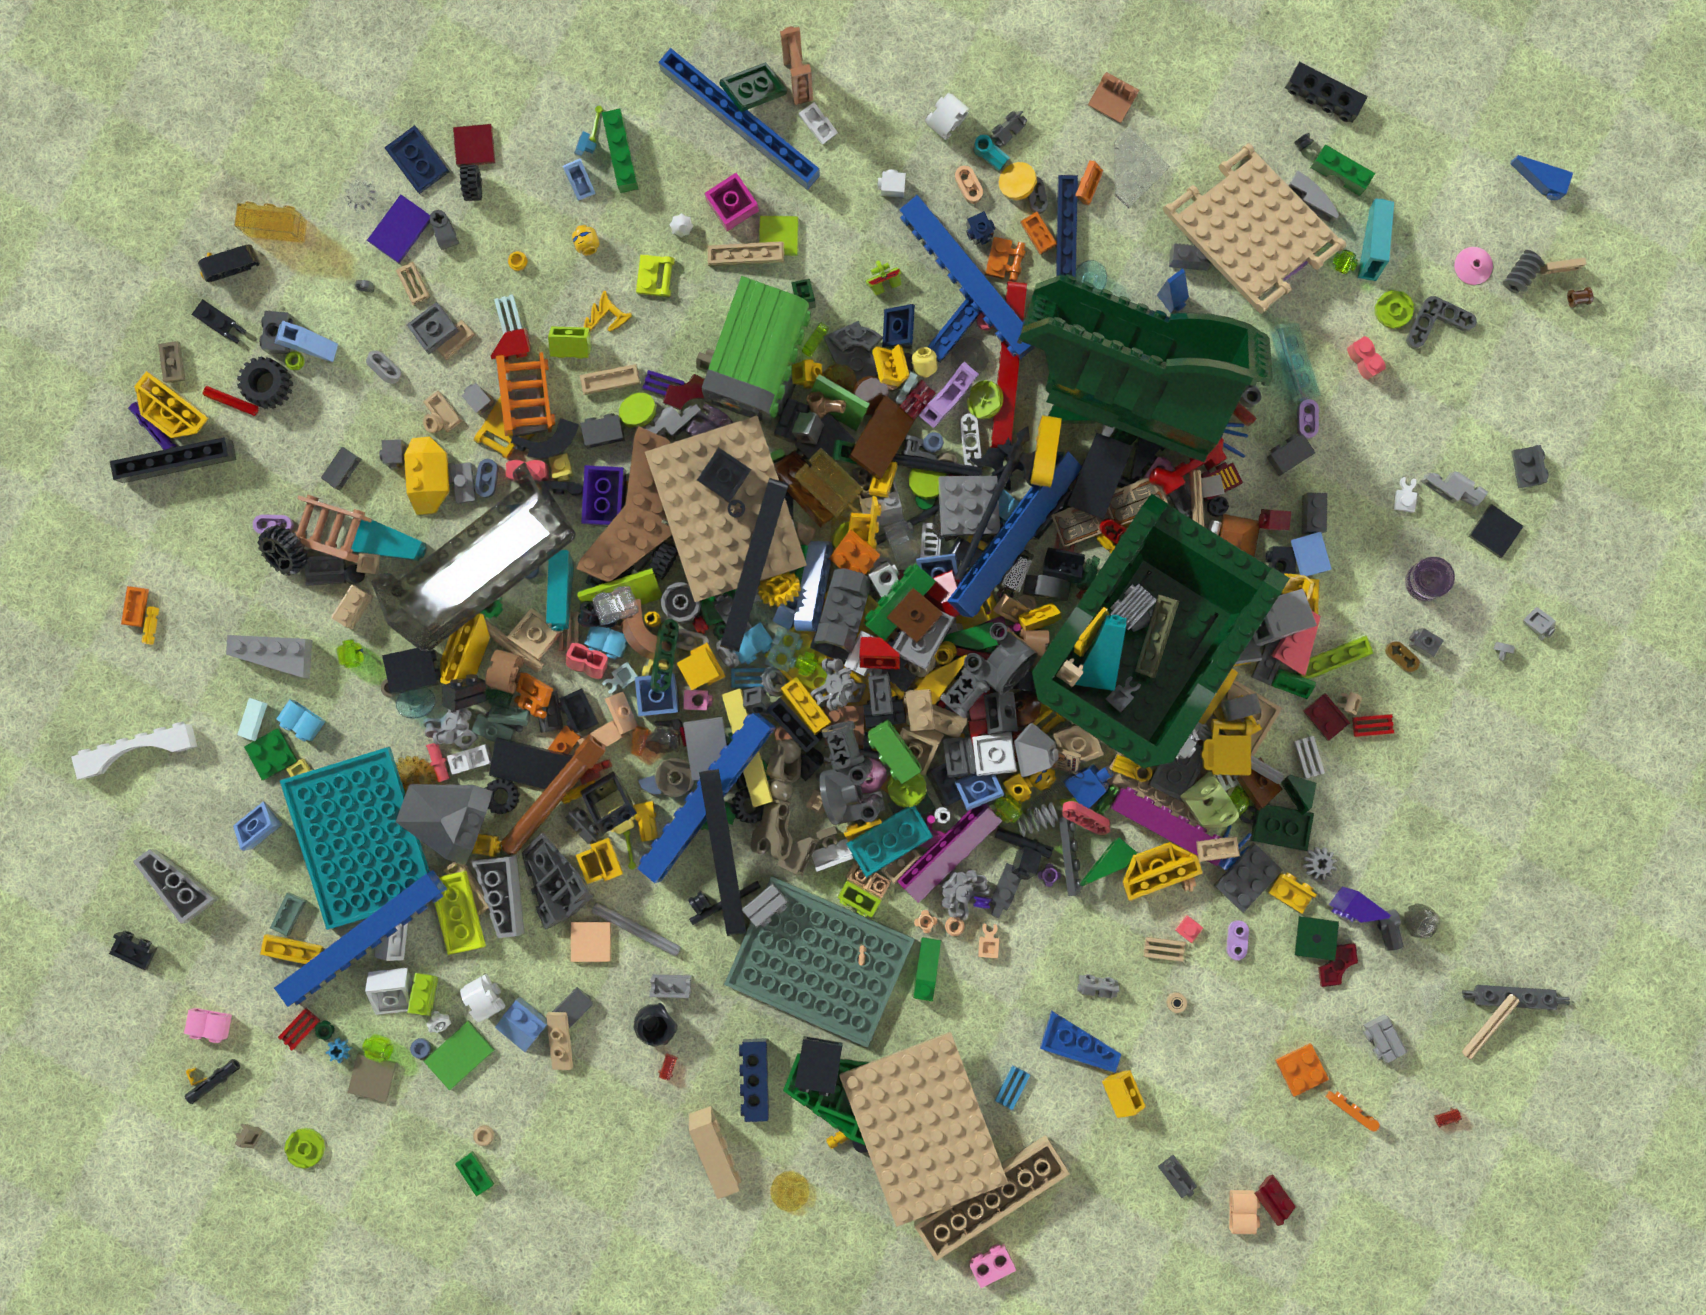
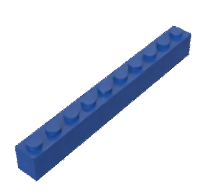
M672 48L658 62L662 73L806 190L819 178L820 170L815 164L748 110L740 112L725 91Z
M916 195L899 210L902 215L900 219L906 227L910 225L913 229L912 234L918 241L922 240L925 243L923 247L929 255L934 254L937 258L935 260L937 265L942 270L945 268L949 274L947 276L953 284L957 282L961 287L959 291L965 299L968 297L971 299L973 309L977 313L981 312L984 315L983 320L989 328L994 327L997 331L995 335L1001 342L1005 341L1009 346L1007 350L1013 357L1017 355L1021 360L1035 348L1034 346L1024 342L1021 344L1017 343L1023 322L921 198Z
M1069 451L1057 452L1051 488L1034 485V487L1029 489L947 602L962 616L973 618V616L978 614L984 601L991 596L992 590L1002 581L1003 575L1013 566L1014 560L1024 551L1025 545L1035 536L1036 530L1046 521L1050 511L1057 506L1058 500L1067 492L1071 482L1078 477L1082 466Z
M752 713L746 716L743 720V727L735 731L731 737V743L723 747L719 753L721 755L720 758L712 762L708 770L719 769L724 797L776 728L759 713ZM700 780L696 784L698 786L697 789L686 797L685 805L678 808L674 813V820L663 828L662 836L655 839L651 844L652 849L650 852L644 854L639 861L641 864L637 869L654 883L661 882L707 821Z
M434 870L426 873L274 987L275 991L287 1007L294 1003L296 1006L307 999L305 997L306 994L310 992L312 995L321 989L320 984L322 982L328 983L333 980L338 970L343 972L352 965L350 961L354 958L359 960L367 954L366 949L369 947L374 949L382 943L381 938L385 935L388 938L397 932V926L400 924L404 926L413 920L411 917L417 912L419 915L428 908L427 904L429 902L435 903L443 897L442 893L447 888Z

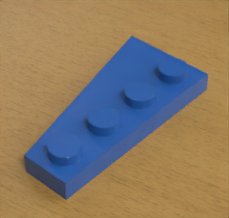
M1051 1010L1040 1049L1116 1073L1121 1057L1120 1052Z

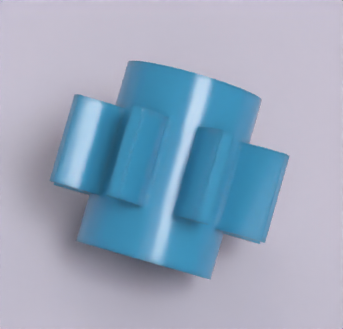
M340 1037L335 1039V1043H328L330 1049L325 1053L331 1057L330 1061L335 1059L338 1063L343 1062V1057L345 1059L350 1058L348 1051L352 1047H348V1039L341 1042ZM336 1048L341 1049L342 1053L336 1052Z

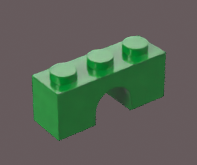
M1326 144L1310 167L1325 177L1328 175L1337 176L1345 183L1344 188L1358 196H1361L1367 189L1375 175L1373 171Z

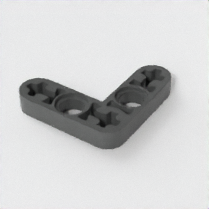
M1430 296L1423 302L1407 335L1406 343L1412 349H1418L1424 345L1436 319L1462 331L1473 329L1476 326L1477 319L1474 314L1439 297ZM1433 301L1436 308H1433L1430 314L1426 313L1430 308L1428 303ZM1446 309L1453 311L1454 317L1452 319L1445 316ZM1426 318L1428 320V327H1421L1419 319ZM1466 318H1469V323H1471L1468 326H1465L1463 321ZM1418 331L1422 332L1418 337L1420 342L1414 344L1412 337H1415Z

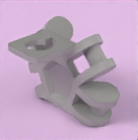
M825 658L822 661V668L827 673L824 685L810 693L812 698L817 700L818 706L824 707L827 705L829 710L834 711L839 706L847 705L848 702H860L866 684L855 683L854 679L850 678L851 668H844L841 659H833L832 661L829 658ZM859 688V693L854 697L853 691ZM827 691L829 694L823 697V694Z
M468 707L457 711L448 709V713L440 719L427 718L423 721L424 727H426L425 736L433 738V742L437 745L454 743L463 750H466L479 738L468 729L469 723L467 719H470L472 714L467 710ZM463 736H471L468 742H461Z
M953 870L950 872V879L948 881H941L939 884L943 888L942 894L945 897L942 900V906L948 908L950 917L956 918L958 916L961 920H966L969 915V900L974 895H987L991 889L986 884V876L976 875L974 870H969L966 874L964 872L956 873Z

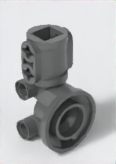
M995 623L990 628L991 637L1001 645L994 650L988 660L976 653L968 654L964 659L965 668L961 671L963 674L947 693H943L940 696V699L963 718L967 717L969 714L967 711L983 692L987 693L990 686L1000 695L1009 692L1026 675L1038 656L1035 650L1003 623ZM1005 630V634L1000 637L1001 631ZM979 660V664L975 668V662Z
M854 721L837 723L822 730L823 737L827 739L833 759L831 762L833 769L821 772L820 793L827 817L833 825L860 819L865 822H872L876 819L884 805L880 795L872 794L868 798H863L860 784L871 773L873 763L869 758L864 757L863 753H860L853 730L855 729Z

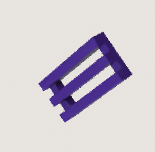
M648 370L642 389L665 396L666 391L650 387L648 384L651 383L664 388H668L669 384L650 379L651 376L679 384L680 386L684 385L685 381Z

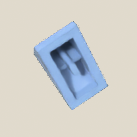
M581 159L563 166L578 201L596 194Z

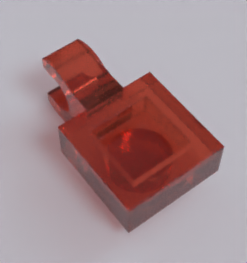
M610 759L595 763L591 769L589 768L580 778L582 785L601 778L600 771L613 767Z

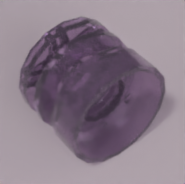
M705 403L702 409L708 415L699 411L697 415L703 422L700 423L693 420L686 432L692 437L733 424L734 422L723 411Z
M1427 557L1407 571L1405 587L1413 598L1423 602L1432 601L1450 591L1455 581V573L1451 564L1445 559ZM1427 577V579L1431 581V583L1427 584V581H1424V578Z

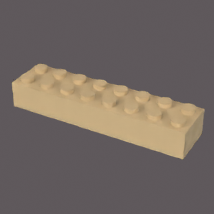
M1046 1135L1001 1163L1008 1184L914 1220L915 1229L936 1261L1070 1174Z

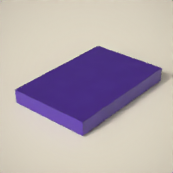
M400 194L367 241L400 264L430 223V215Z

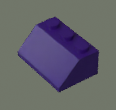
M585 465L581 524L608 527L625 506L627 474L624 467Z
M1343 886L1329 903V906L1333 908L1332 913L1352 923L1354 920L1363 923L1389 919L1391 916L1359 891Z

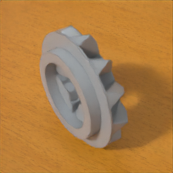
M721 640L716 643V650L720 659L728 667H737L739 660L735 653L736 651L720 647Z
M770 666L763 670L764 673L760 676L762 678L761 685H764V692H768L769 696H782L781 687L788 683L787 678L775 666ZM774 678L773 681L776 683V685L773 686V682L770 679Z

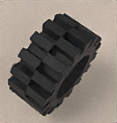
M478 165L460 166V185L464 201L482 200V178Z
M666 542L660 546L648 568H652L657 578L662 580L667 575L678 555L677 548Z
M497 779L487 784L488 786L485 789L493 791L488 806L491 813L506 814L516 808L517 803H519L518 797L520 793H518V788L512 781ZM498 789H504L508 793V800L504 804H498L494 800V793Z
M748 788L736 792V797L732 798L734 802L731 804V807L734 809L732 813L736 815L735 818L746 823L761 821L765 804L756 807L754 812L748 813L743 807L744 801L747 798H751Z

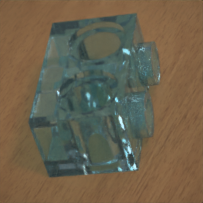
M778 627L765 664L789 672L790 668L794 669L797 658L794 657L796 650L800 651L803 644L802 635ZM787 635L792 636L794 639L791 646L784 644V637ZM781 653L787 657V662L784 665L779 664L777 661V657Z

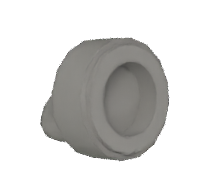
M1496 642L1494 650L1500 651L1499 660L1503 661L1506 652L1514 654L1515 647Z

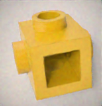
M812 359L792 364L793 384L803 385V388H813L818 375H822V364L814 363Z
M1020 770L1003 780V784L1006 787L1004 792L1009 800L1014 798L1015 803L1017 801L1022 803L1031 797L1029 794L1032 793L1031 787H1033V784H1031L1028 776L1021 777ZM1019 786V787H1021L1022 789H1021V790H1017L1015 787Z

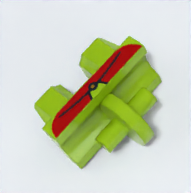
M878 260L875 262L876 268L870 271L872 275L877 273L879 275L865 280L873 293L879 295L885 292L882 284L883 281L888 280L891 288L902 285L900 278L902 273L900 268L897 267L884 272V270L890 268L889 263L882 265Z

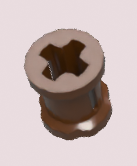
M1590 287L1579 291L1569 290L1567 293L1568 304L1571 308L1578 304L1585 303L1589 305L1594 299Z

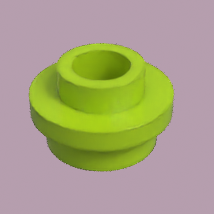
M292 351L286 355L285 364L290 370L297 371L304 366L305 359L301 353ZM294 358H298L297 364L292 363Z

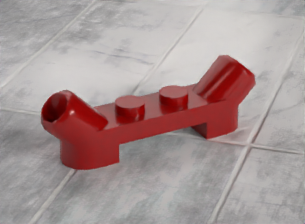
M1221 437L1219 443L1207 456L1205 462L1190 458L1188 464L1182 462L1174 467L1176 470L1174 472L1156 467L1150 473L1149 481L1151 485L1161 487L1165 495H1168L1186 483L1183 476L1203 464L1208 471L1225 461L1227 457L1223 452L1224 439Z

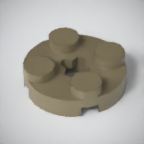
M669 758L662 761L656 769L655 782L657 788L667 796L680 797L689 791L694 784L690 765L683 759ZM674 772H677L680 779L672 783V779L669 777Z

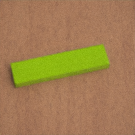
M1362 636L1310 657L1306 675L1303 676L1298 672L1297 675L1312 679L1374 654L1367 636Z

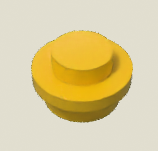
M513 252L508 257V264L515 271H521L527 266V257L522 252Z

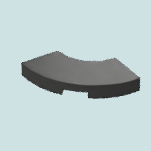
M849 326L837 330L828 339L841 352L851 347L864 348L870 352L883 337L867 327Z

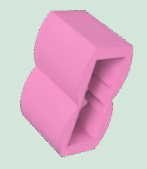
M199 1008L189 1009L184 1034L190 1035L189 1038L202 1039V1037L209 1039V1042L220 1043L221 1040L228 1038L232 1015Z

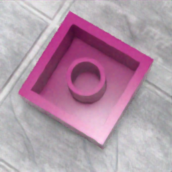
M737 172L704 193L707 203L727 232L759 211L757 202Z

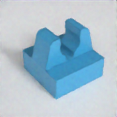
M584 131L581 133L574 151L575 154L582 156L584 151L593 154L597 144L588 140L589 133Z

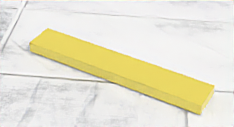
M742 689L722 694L733 734L743 727V720L749 715L748 711L743 707ZM758 751L743 771L753 807L773 802L760 752Z

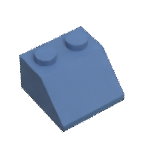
M672 673L670 687L662 693H656L652 690L650 686L651 676L635 677L638 716L680 712L674 673ZM661 679L657 681V683H659L660 688L664 686V684L661 683Z
M519 997L503 1015L495 1028L522 1051L526 1052L547 1026V1018Z

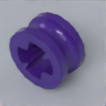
M974 896L976 900L973 903L974 907L990 909L989 902L992 898Z

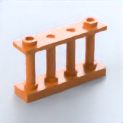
M539 352L540 361L509 363L504 362V355L496 356L505 436H513L512 429H516V427L547 424L549 433L552 432V426H555V416L550 414L545 370H549L548 359H544L543 352ZM541 369V380L511 382V380L506 379V374L510 373V371ZM543 387L544 398L513 401L508 396V392H512V390ZM545 406L546 417L511 418L510 411L514 410V408Z

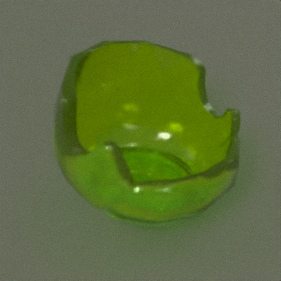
M1236 786L1230 795V799L1240 816L1247 810L1250 803L1246 792L1239 786Z

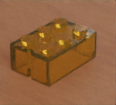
M246 201L245 204L237 203L234 226L247 237L304 243L307 220L292 206L285 205L283 208H279L273 204L265 203L264 206H261L254 202Z
M820 448L809 460L812 467L809 468L805 464L794 475V478L838 519L849 507L847 503L850 502L852 504L864 492V489Z

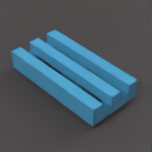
M731 668V688H755L759 686L764 688V685L735 684V680H762L760 676H735V673L764 672L763 670L766 668Z
M1012 1065L995 1101L1013 1110L1030 1074ZM1014 1072H1018L1007 1095L1002 1100L1001 1097ZM1024 1075L1011 1103H1008L1020 1077Z

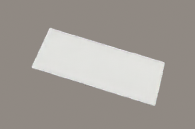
M1220 475L1201 478L1202 498L1225 494ZM1186 481L1184 485L1191 496L1190 481Z

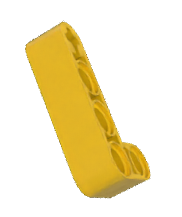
M1045 415L1041 417L1038 426V436L1036 437L1037 445L1031 484L1051 488L1061 418Z

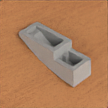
M1297 171L1288 186L1302 198V201L1317 216L1333 224L1339 214L1331 200L1315 182Z

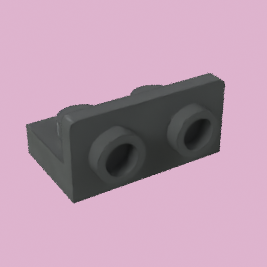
M1541 445L1511 451L1518 488L1537 486L1548 482L1549 474L1544 464L1545 452Z

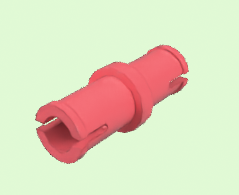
M435 743L426 745L432 761L430 765L434 767L438 782L450 779L445 765L446 759L443 758L439 745Z

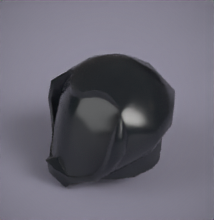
M662 1003L648 1004L641 1008L634 1017L633 1028L637 1038L644 1044L655 1047L667 1045L674 1037L678 1025L668 1014L665 1006Z

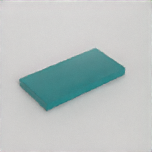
M913 806L902 809L882 821L881 824L874 826L849 841L846 845L867 878L933 838V835L917 808Z

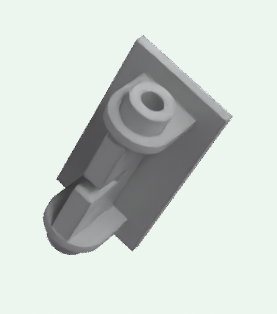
M1090 974L1079 975L1080 984L1077 986V992L1095 996V991L1099 990L1098 997L1110 999L1117 997V992H1119L1118 980H1114L1111 977L1098 978Z

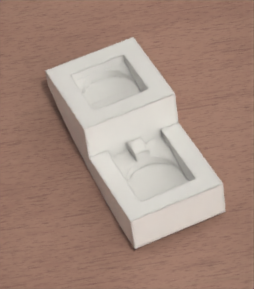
M815 102L798 114L822 145L838 133L829 119L822 114Z
M488 744L447 756L452 775L491 764L492 761Z

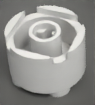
M948 93L944 98L941 97L935 104L937 109L934 113L931 112L927 116L925 122L939 136L947 140L952 135L950 131L961 125L970 109L953 94Z
M487 974L465 985L460 991L465 1006H470L472 1011L469 1013L477 1022H481L505 1008L503 1000L498 995L501 993L497 983L492 984Z

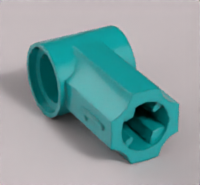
M979 135L976 138L973 146L974 153L986 160L997 171H1000L1010 157L992 143L989 136ZM984 143L986 144L987 148L980 149L978 147V144Z

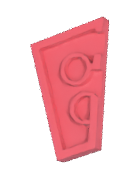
M1313 611L1317 626L1282 638L1271 655L1303 676L1306 675L1321 617Z

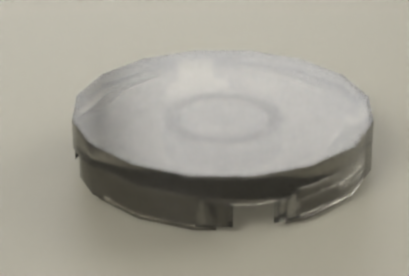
M972 337L963 338L958 341L951 353L952 366L956 371L965 362L980 374L986 368L989 360V352L986 345L979 339Z

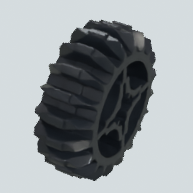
M276 524L266 528L258 537L257 543L259 545L258 549L262 552L261 556L266 559L265 562H268L270 567L275 568L276 572L280 571L281 574H287L288 576L300 572L307 564L309 558L306 554L308 551L304 549L305 545L301 543V539H298L296 533H292L289 528L286 529L283 525L279 526Z

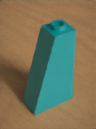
M1375 198L1369 208L1357 278L1377 281L1389 262L1394 212L1393 201Z
M364 520L360 521L351 548L353 550L352 553L376 554L383 557L419 561L420 558H423L427 551L426 543L375 520H372L371 523Z
M549 549L546 624L553 631L569 629L574 561L569 550Z
M1119 615L1105 616L1080 663L1083 666V674L1075 685L1115 691L1127 618H1122Z

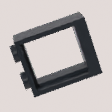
M614 771L580 791L595 825L603 834L637 814L622 781ZM619 790L625 804L601 818L595 804Z

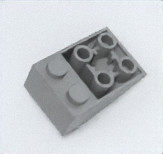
M862 467L852 469L861 511L863 514H870L873 495H869V488L873 475ZM893 480L888 498L876 496L878 504H881V515L877 516L879 525L903 520L902 506L895 480Z
M1304 589L1278 597L1253 636L1256 645L1263 646L1317 626Z

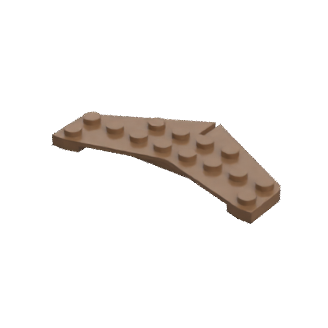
M638 426L634 435L626 505L583 555L577 565V570L602 581L610 582L672 536L670 526L661 523L662 520L666 522L668 520L645 455L646 451L671 444L668 439Z

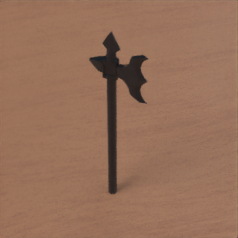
M1028 426L1016 433L1018 440L1012 446L999 444L997 446L1001 453L1007 457V464L954 578L957 582L961 583L1014 465H1017L1019 462L1023 466V478L1029 486L1034 487L1031 484L1036 450L1032 453H1024V448H1022L1025 442L1030 441Z
M1009 437L1004 445H1011ZM988 447L983 457L978 459L970 458L971 462L978 467L989 466L993 468L994 471L991 473V476H997V483L999 482L1005 468L1003 465L1005 456L999 448ZM1019 462L1017 465H1014L1009 477L1013 476L1012 473L1016 470H1024ZM1008 478V481L1005 485V488L1008 491L1011 490L1010 478ZM940 503L874 538L877 541V545L940 512Z

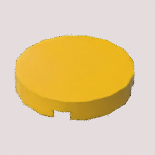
M1016 162L1010 164L1000 174L999 188L1006 198L1016 201L1025 199L1034 191L1033 188L1037 184L1036 173L1027 163Z

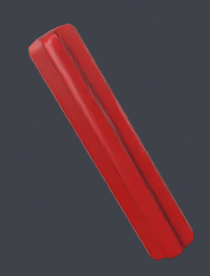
M205 386L202 394L250 415L256 416L259 411L258 406L209 386Z

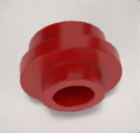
M702 616L695 617V622L692 623L698 633L702 632L705 634L709 627L706 625Z

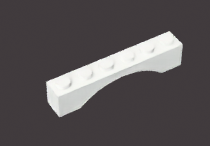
M178 722L172 724L173 728L170 729L161 727L154 729V733L149 735L145 732L134 735L135 739L128 740V738L116 740L114 745H109V743L98 745L97 749L93 751L90 749L80 750L78 755L71 757L77 779H87L104 774L118 757L140 747L154 746L170 752H181L198 747L192 724Z

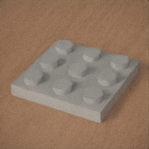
M940 476L938 482L941 536L974 535L998 484L997 476ZM999 502L983 535H996L1000 530Z

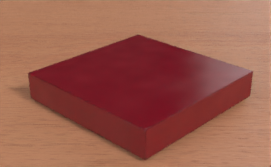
M492 124L453 127L457 167L461 165L495 163Z

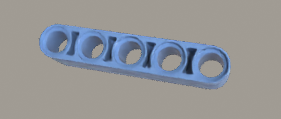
M811 541L808 545L805 560L807 566H804L801 591L799 592L794 618V626L797 631H817L831 565L829 557L833 553V546L830 541Z

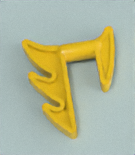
M603 291L599 302V311H597L596 303H593L591 323L589 318L586 317L584 327L590 328L591 331L610 311L617 317L608 327V331L611 332L626 323L632 317V314H626L619 310L608 299L607 292Z

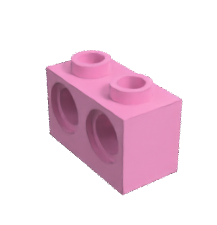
M995 1244L989 1248L988 1252L984 1254L977 1253L969 1261L970 1268L980 1288L1016 1271L1005 1244ZM998 1256L1005 1257V1261L1002 1263H997L995 1260ZM980 1265L988 1266L984 1272H980L977 1269Z

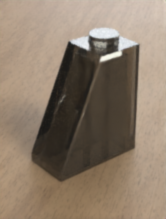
M1024 549L1017 556L1013 566L1006 571L994 597L996 604L1004 594L1016 600L1034 554Z

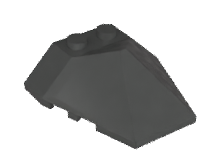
M409 784L396 823L445 859L465 865L474 848L493 791L476 785Z
M544 833L540 834L522 852L528 877L532 876L534 888H531L532 895L536 894L539 905L536 906V910L545 930L573 916L593 898L585 880Z

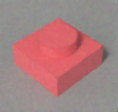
M1186 915L1175 931L1192 943L1203 927Z

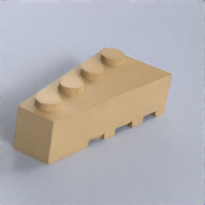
M709 1106L689 1114V1133L718 1200L739 1192V1183L742 1180L739 1172L734 1170V1159L727 1151V1142L722 1137L719 1123L715 1118L712 1107Z

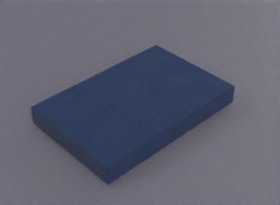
M415 125L384 147L418 194L450 172Z

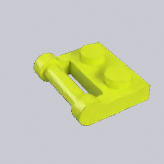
M640 254L636 293L670 297L671 271L675 258ZM659 264H665L662 288L657 289Z

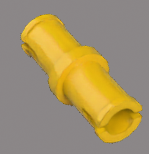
M657 612L646 613L644 619L648 626L657 627L661 624V617Z

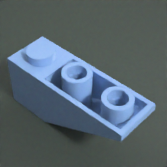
M282 321L279 325L275 344L330 362L334 361L338 346L336 342L285 321Z

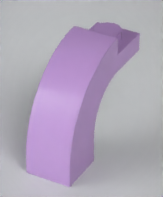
M963 362L949 382L927 404L919 416L931 427L935 428L965 395L979 374Z

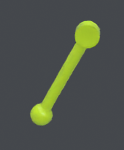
M601 106L595 107L596 117L592 136L589 138L594 143H596L595 135L601 112H603Z
M628 830L623 835L626 837L630 861L628 867L633 870L636 868V863L633 861L629 837L631 832Z

